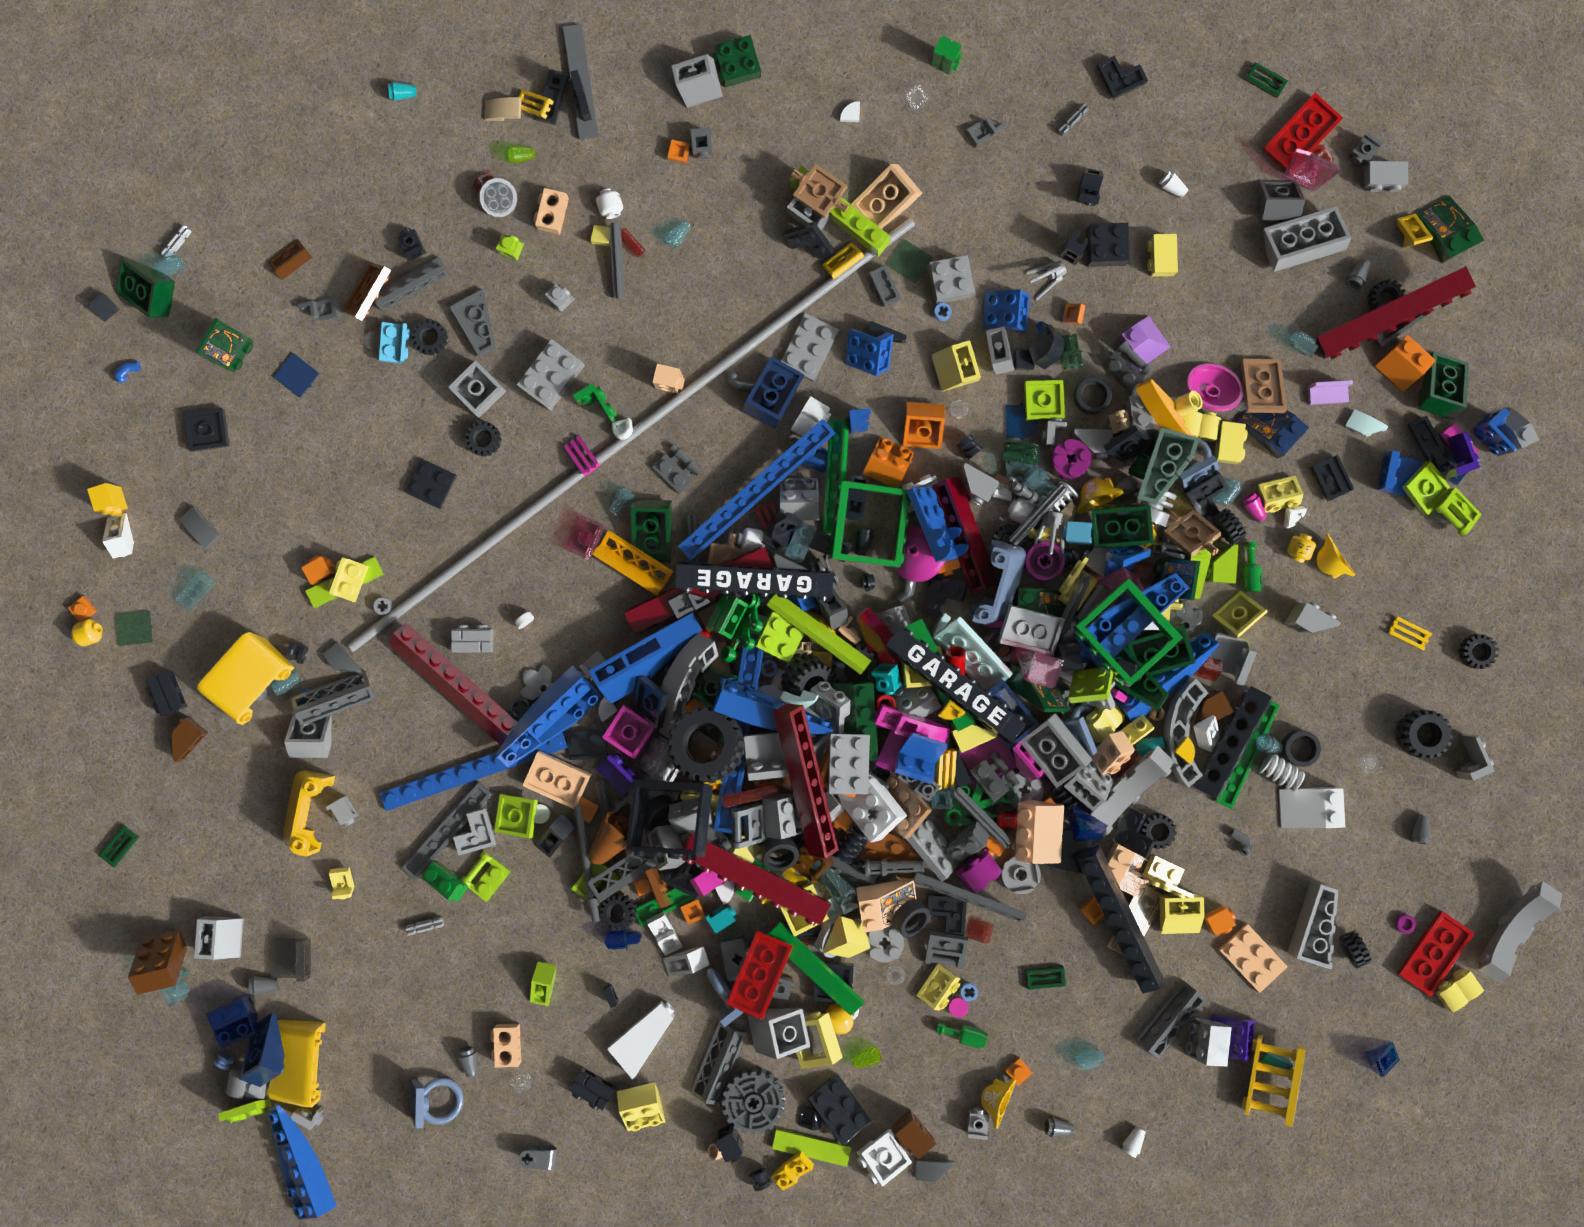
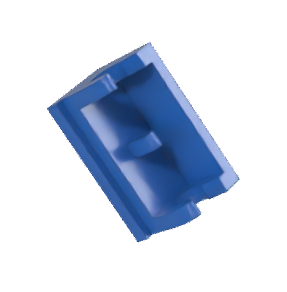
M871 408L849 410L850 435H853L854 432L868 430L866 426L870 422H865V420L869 419Z

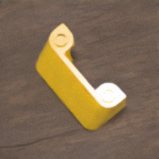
M248 632L243 634L199 682L197 690L236 723L244 725L252 717L253 711L250 705L274 679L285 680L290 676L291 671L295 667L266 638Z
M308 770L300 771L295 775L282 834L283 842L294 854L307 857L320 851L322 842L315 839L314 830L305 829L311 797L322 793L326 786H332L335 776Z
M279 1019L278 1026L285 1054L284 1070L268 1083L266 1094L269 1095L271 1100L301 1107H313L320 1100L321 1090L316 1089L319 1087L317 1067L319 1045L322 1044L320 1037L321 1032H325V1022Z

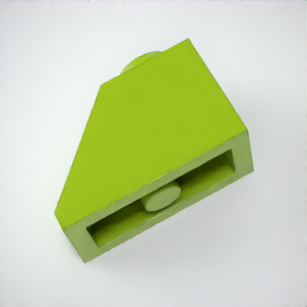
M1238 545L1229 546L1209 563L1206 574L1208 583H1236Z
M537 962L531 982V1003L549 1006L556 976V965L548 962Z

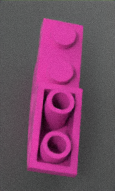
M884 704L881 705L874 720L875 724L893 730L895 734L908 738L910 733H915L946 743L952 730L945 725L918 715H910Z

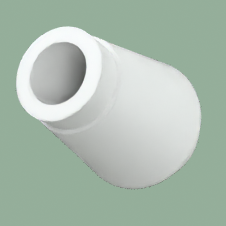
M1168 171L1159 182L1162 185L1161 188L1180 198L1188 191V188L1174 172Z
M1135 1126L1134 1130L1122 1143L1123 1147L1121 1150L1136 1158L1137 1154H1140L1146 1132Z

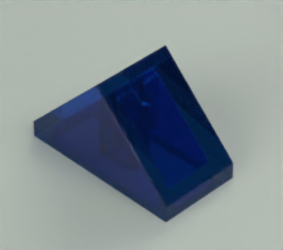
M1075 805L1072 807L1067 818L1075 841L1102 839L1108 827L1107 824Z
M1393 1042L1365 1052L1371 1070L1380 1077H1385L1400 1061Z

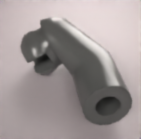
M729 373L728 385L739 391L751 393L754 387L753 383L738 381V374Z
M1435 508L1429 514L1431 518L1441 524L1452 525Z
M903 578L904 590L896 596L901 604L915 593L916 582Z
M1233 828L1229 836L1237 841L1239 853L1242 856H1248L1251 852L1250 838Z

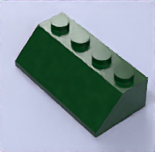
M870 679L833 682L832 688L845 693V696L850 699V714L844 718V732L842 734L870 735L869 761L878 760L877 731L874 722L876 716L873 682Z

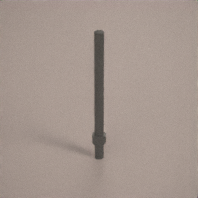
M575 806L574 812L588 899H586L587 906L590 907L592 922L600 921L598 913L599 900L587 883L593 879L588 855L589 850L582 807Z

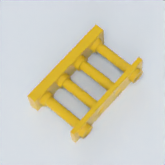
M1259 1035L1257 1040H1253L1252 1051L1255 1052L1248 1097L1244 1096L1242 1108H1245L1244 1115L1248 1116L1250 1108L1280 1115L1285 1119L1284 1125L1293 1127L1307 1046L1299 1044L1298 1049H1293L1292 1051L1263 1044V1035ZM1260 1051L1291 1058V1061H1295V1067L1288 1070L1258 1062ZM1259 1070L1288 1077V1080L1292 1081L1291 1088L1287 1087L1285 1089L1255 1081L1256 1072ZM1256 1089L1284 1096L1285 1099L1289 1100L1288 1107L1284 1106L1281 1108L1252 1100L1253 1090Z

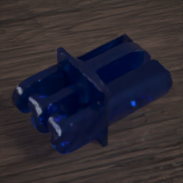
M627 928L620 931L612 930L606 935L604 943L608 949L626 948L628 950L629 945L640 942L642 934L639 931L628 932Z

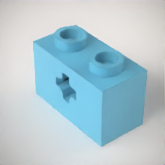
M1068 521L1067 526H1064L1063 537L1066 538L1069 544L1093 546V525L1087 522Z

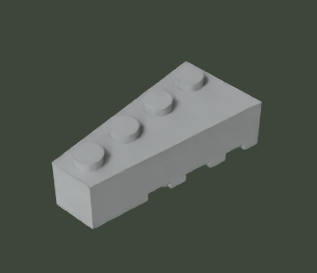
M1312 880L1310 881L1287 954L1332 970L1331 953L1334 950L1332 940L1333 933H1335L1334 916L1337 913V889Z

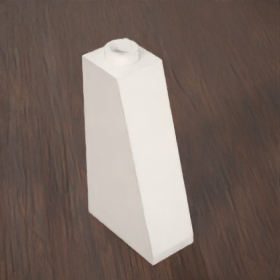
M660 1001L608 1046L607 1050L632 1079L637 1075L674 1018V1009L668 1002Z

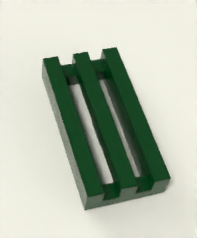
M1257 62L1253 64L1245 78L1247 82L1275 98L1279 97L1288 82L1285 78ZM1255 69L1281 83V86L1272 82L1269 78L1255 72Z
M123 825L98 856L114 868L140 837L135 835L132 830H129L126 825ZM125 832L127 835L117 845L113 852L107 857L106 854L108 853V851L113 847V845ZM131 837L132 839L129 841V843H128V844L125 846V848L120 852V854L115 858V860L112 861L113 857L117 854V852L122 848V846H123V845L127 842V840Z
M1064 966L1025 969L1028 990L1066 986ZM1059 971H1060V973H1061V974H1054V975H1043V976H1032V977H1030V974H1037V973H1048V972H1059ZM1061 978V982L1031 984V981Z

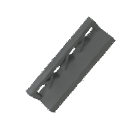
M438 257L381 288L375 303L384 311L450 274L441 258Z
M363 671L291 698L294 714L302 726L376 698L370 686L367 673ZM364 679V683L354 685L356 681ZM345 687L342 691L336 692L337 688ZM322 693L326 694L323 698H317ZM307 700V702L304 705H297L298 702Z
M648 842L644 846L650 847V843ZM633 852L587 883L599 902H602L645 874V871L654 868L656 863L654 858L648 859L634 856ZM631 858L640 859L639 868L636 870L627 868ZM643 860H647V861H648V862H646L645 864L642 865ZM626 862L625 868L619 867ZM616 868L624 870L623 877L619 881L611 879L612 871ZM600 879L608 881L606 889L601 893L598 892L593 884Z
M830 855L834 863L829 869H826L825 873L855 888L875 884L878 874L866 877L864 870L865 861L858 858L859 855L853 858L856 866H851L839 857L835 858ZM817 860L813 867L818 868L821 862Z
M1183 980L1137 1037L1136 1041L1159 1059L1207 999Z
M719 1021L690 1093L705 1104L718 1105L747 1032L742 1029L732 1028L729 1025L724 1027ZM723 1029L728 1031L724 1040H722L721 1036ZM716 1047H719V1052H720V1053H719L718 1057L715 1058V1056H714L715 1048H716ZM709 1065H711L712 1067V1073L710 1076L707 1075V1068ZM702 1083H704L705 1087L703 1095L698 1092Z

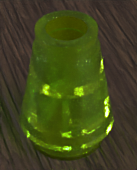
M516 145L507 147L509 163H514L515 165L536 159L534 147Z
M870 1046L853 1057L852 1061L855 1068L858 1069L878 1065L882 1061V1056L877 1046Z

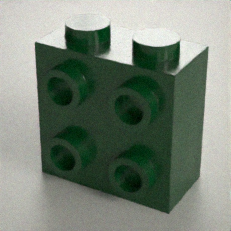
M751 35L714 45L715 52L712 53L715 64H719L720 70L717 71L719 81L724 82L725 88L762 77Z

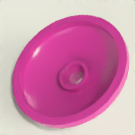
M1209 363L1201 364L1192 369L1187 377L1186 386L1188 392L1196 391L1201 396L1202 407L1206 409L1228 411L1235 408L1243 398L1244 389L1240 379L1235 373L1224 366Z
M921 525L911 526L905 529L907 538L902 549L904 561L900 567H894V569L901 577L909 581L923 582L934 577L941 570L945 561L935 562ZM894 543L891 550V560L893 557ZM916 548V552L912 554V549Z

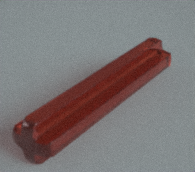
M773 784L725 795L722 797V804L724 807H730L778 795V788Z

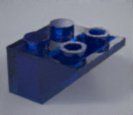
M246 995L206 1013L220 1050L257 1034V1012L250 995Z

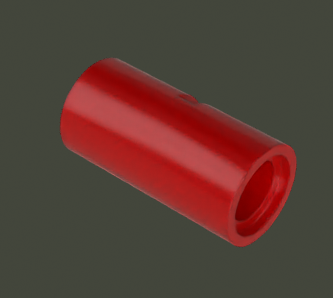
M961 646L947 648L946 662L949 665H956L961 670L960 673L965 676L966 650Z
M874 692L876 712H879L881 700L882 704L895 709L893 697Z

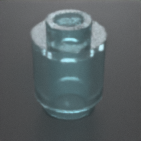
M173 254L158 259L157 262L153 263L155 270L170 277L183 273L185 263L182 257Z
M1302 330L1294 331L1289 338L1291 342L1289 346L1303 355L1312 356L1319 346L1315 338Z
M1234 478L1226 479L1225 482L1229 488L1214 498L1216 502L1224 507H1227L1229 504L1231 505L1242 491L1241 483Z
M1097 1047L1081 1051L1078 1055H1075L1080 1071H1088L1103 1066V1061H1106L1102 1049L1098 1050Z

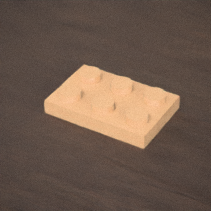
M539 750L523 786L574 809L580 801L591 774Z
M1247 923L1218 949L1259 993L1288 967Z

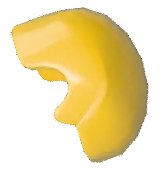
M838 1003L832 1004L827 1008L826 1013H829L835 1034L848 1033L853 1026V1014L849 1015Z

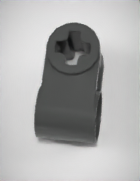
M526 1145L521 1149L518 1158L519 1164L524 1168L553 1170L556 1166L557 1147ZM527 1153H528L529 1156L531 1157L530 1159H527V1156H526Z

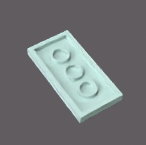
M958 617L933 637L945 651L951 646H961L966 650L965 672L977 682L976 684L981 689L990 690L1002 679L1005 681L1013 674L961 617Z

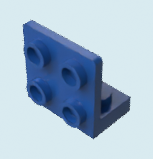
M1021 289L986 291L983 328L996 329L1005 326V329L1012 328L1018 332H1027L1030 295Z
M853 328L850 329L845 364L874 376L889 370L894 334L886 332L876 338Z
M1506 408L1488 413L1472 428L1476 432V437L1481 441H1485L1489 445L1488 449L1490 452L1498 456L1517 450L1514 444L1498 429L1507 421L1505 418L1510 414Z
M1392 450L1384 453L1377 490L1409 497L1402 486L1422 466L1423 461L1399 456V451Z
M1143 545L1120 546L1106 551L1103 585L1107 587L1131 577L1134 563L1149 557L1151 549Z
M910 733L896 754L895 773L931 784L934 780L935 764L947 749V744L920 734Z

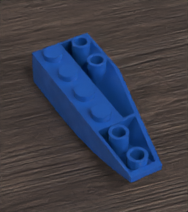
M1175 573L1141 592L1162 613L1189 587ZM1129 598L1103 612L1086 629L1114 658L1152 621ZM1076 637L1084 653L1098 668L1104 667L1101 664L1102 659L1098 655L1094 656L1087 647L1089 645L1084 640L1080 641Z
M691 613L589 670V673L599 690L612 704L636 690L638 677L646 676L649 680L652 679L691 639L702 631V628L694 614Z
M1207 632L1189 640L1196 663L1152 675L1169 694L1168 697L1179 689L1219 646V642ZM1127 696L1128 698L1125 703L1112 697L1130 723L1143 714L1145 716L1153 710V708Z
M572 665L527 710L507 736L495 756L507 767L511 766L578 722L603 696Z
M721 678L713 707L715 712L748 724L777 730L773 711L786 703L757 691L754 686L738 684V681L732 678ZM805 711L810 734H832V723L828 719L818 718Z
M279 1105L267 1108L268 1120L271 1125L287 1188L286 1193L294 1206L293 1212L295 1216L298 1217V1220L317 1218L337 1207L324 1170L304 1134Z

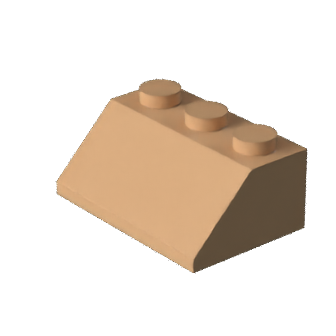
M1032 799L1018 803L1015 860L1032 864L1061 863L1064 805Z

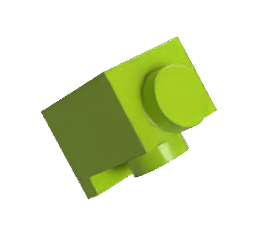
M501 235L496 250L500 255L518 261L524 243L512 235Z

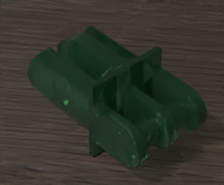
M1077 333L1072 334V336L1067 334L1065 337L1060 335L1064 338L1065 343L1063 353L1059 358L1062 369L1066 370L1069 367L1071 369L1075 367L1082 368L1083 360L1081 353L1083 351L1079 350Z
M1025 440V443L1004 442L1002 460L1021 462L1022 467L1024 464H1038L1039 460L1037 457H1039L1038 451L1040 449L1038 444L1027 443V440Z

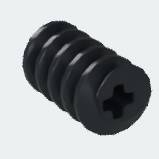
M1050 779L1045 784L1046 786L1052 785L1049 793H1056L1052 799L1060 800L1057 804L1064 805V813L1079 805L1077 803L1080 800L1064 787L1065 782L1057 788Z
M855 822L856 827L849 826L851 834L844 832L847 839H839L842 845L837 844L839 850L835 852L841 860L848 864L853 863V858L858 856L857 852L862 851V846H866V840H868Z

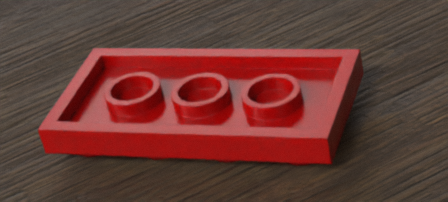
M1315 92L1262 150L1291 175L1343 117Z
M1440 910L1397 974L1432 997L1475 933Z
M757 931L726 1005L763 1021L793 946Z

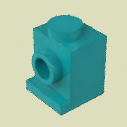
M879 664L871 672L872 676L875 677L877 691H881L886 695H892L901 686L897 664Z
M731 904L724 908L721 905L712 911V916L708 913L705 917L714 932L718 933L735 922V915L737 913Z

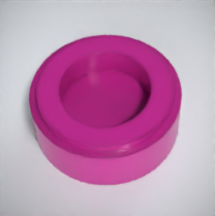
M954 997L950 1000L948 1008L953 1016L963 1017L968 1011V1004L962 997Z

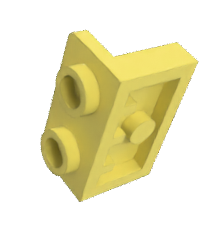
M1296 476L1258 484L1257 488L1264 503L1265 512H1277L1283 508L1296 507L1301 504L1304 495Z
M342 557L336 564L335 571L337 572L335 578H332L329 583V594L356 602L369 566Z
M1142 714L1121 731L1125 733L1133 746L1154 730V726Z
M937 964L916 996L934 1010L940 1011L947 1006L951 993H955L959 988L961 978L952 974L942 965Z

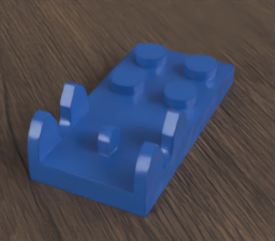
M915 487L907 490L935 562L951 561L963 556L967 552L969 545L963 543L956 545L954 543V539L960 536L962 529L959 527L948 528L944 519V512L936 500L937 495L931 487Z

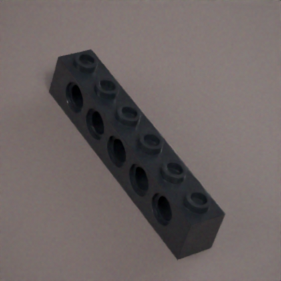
M1250 686L1249 690H1244L1241 696L1243 701L1240 707L1236 706L1231 715L1234 717L1233 720L1225 725L1222 731L1224 733L1222 740H1217L1213 748L1215 750L1214 755L1207 758L1204 764L1206 769L1202 774L1203 776L1195 782L1198 790L1219 800L1273 700L1272 696ZM1248 704H1255L1257 706L1255 712H1246ZM1241 720L1247 722V728L1244 730L1237 729V723ZM1231 737L1237 738V746L1229 747L1227 744L1228 739ZM1220 755H1228L1229 761L1226 764H1220L1218 761ZM1212 771L1219 772L1220 777L1217 781L1209 779Z

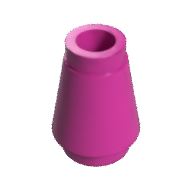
M1255 492L1242 499V506L1256 522H1260L1267 517L1260 496L1256 495Z

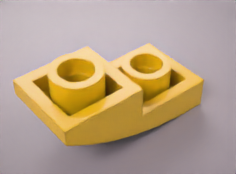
M800 1151L782 1164L770 1178L782 1190H785L796 1184L798 1177L811 1171L814 1163Z

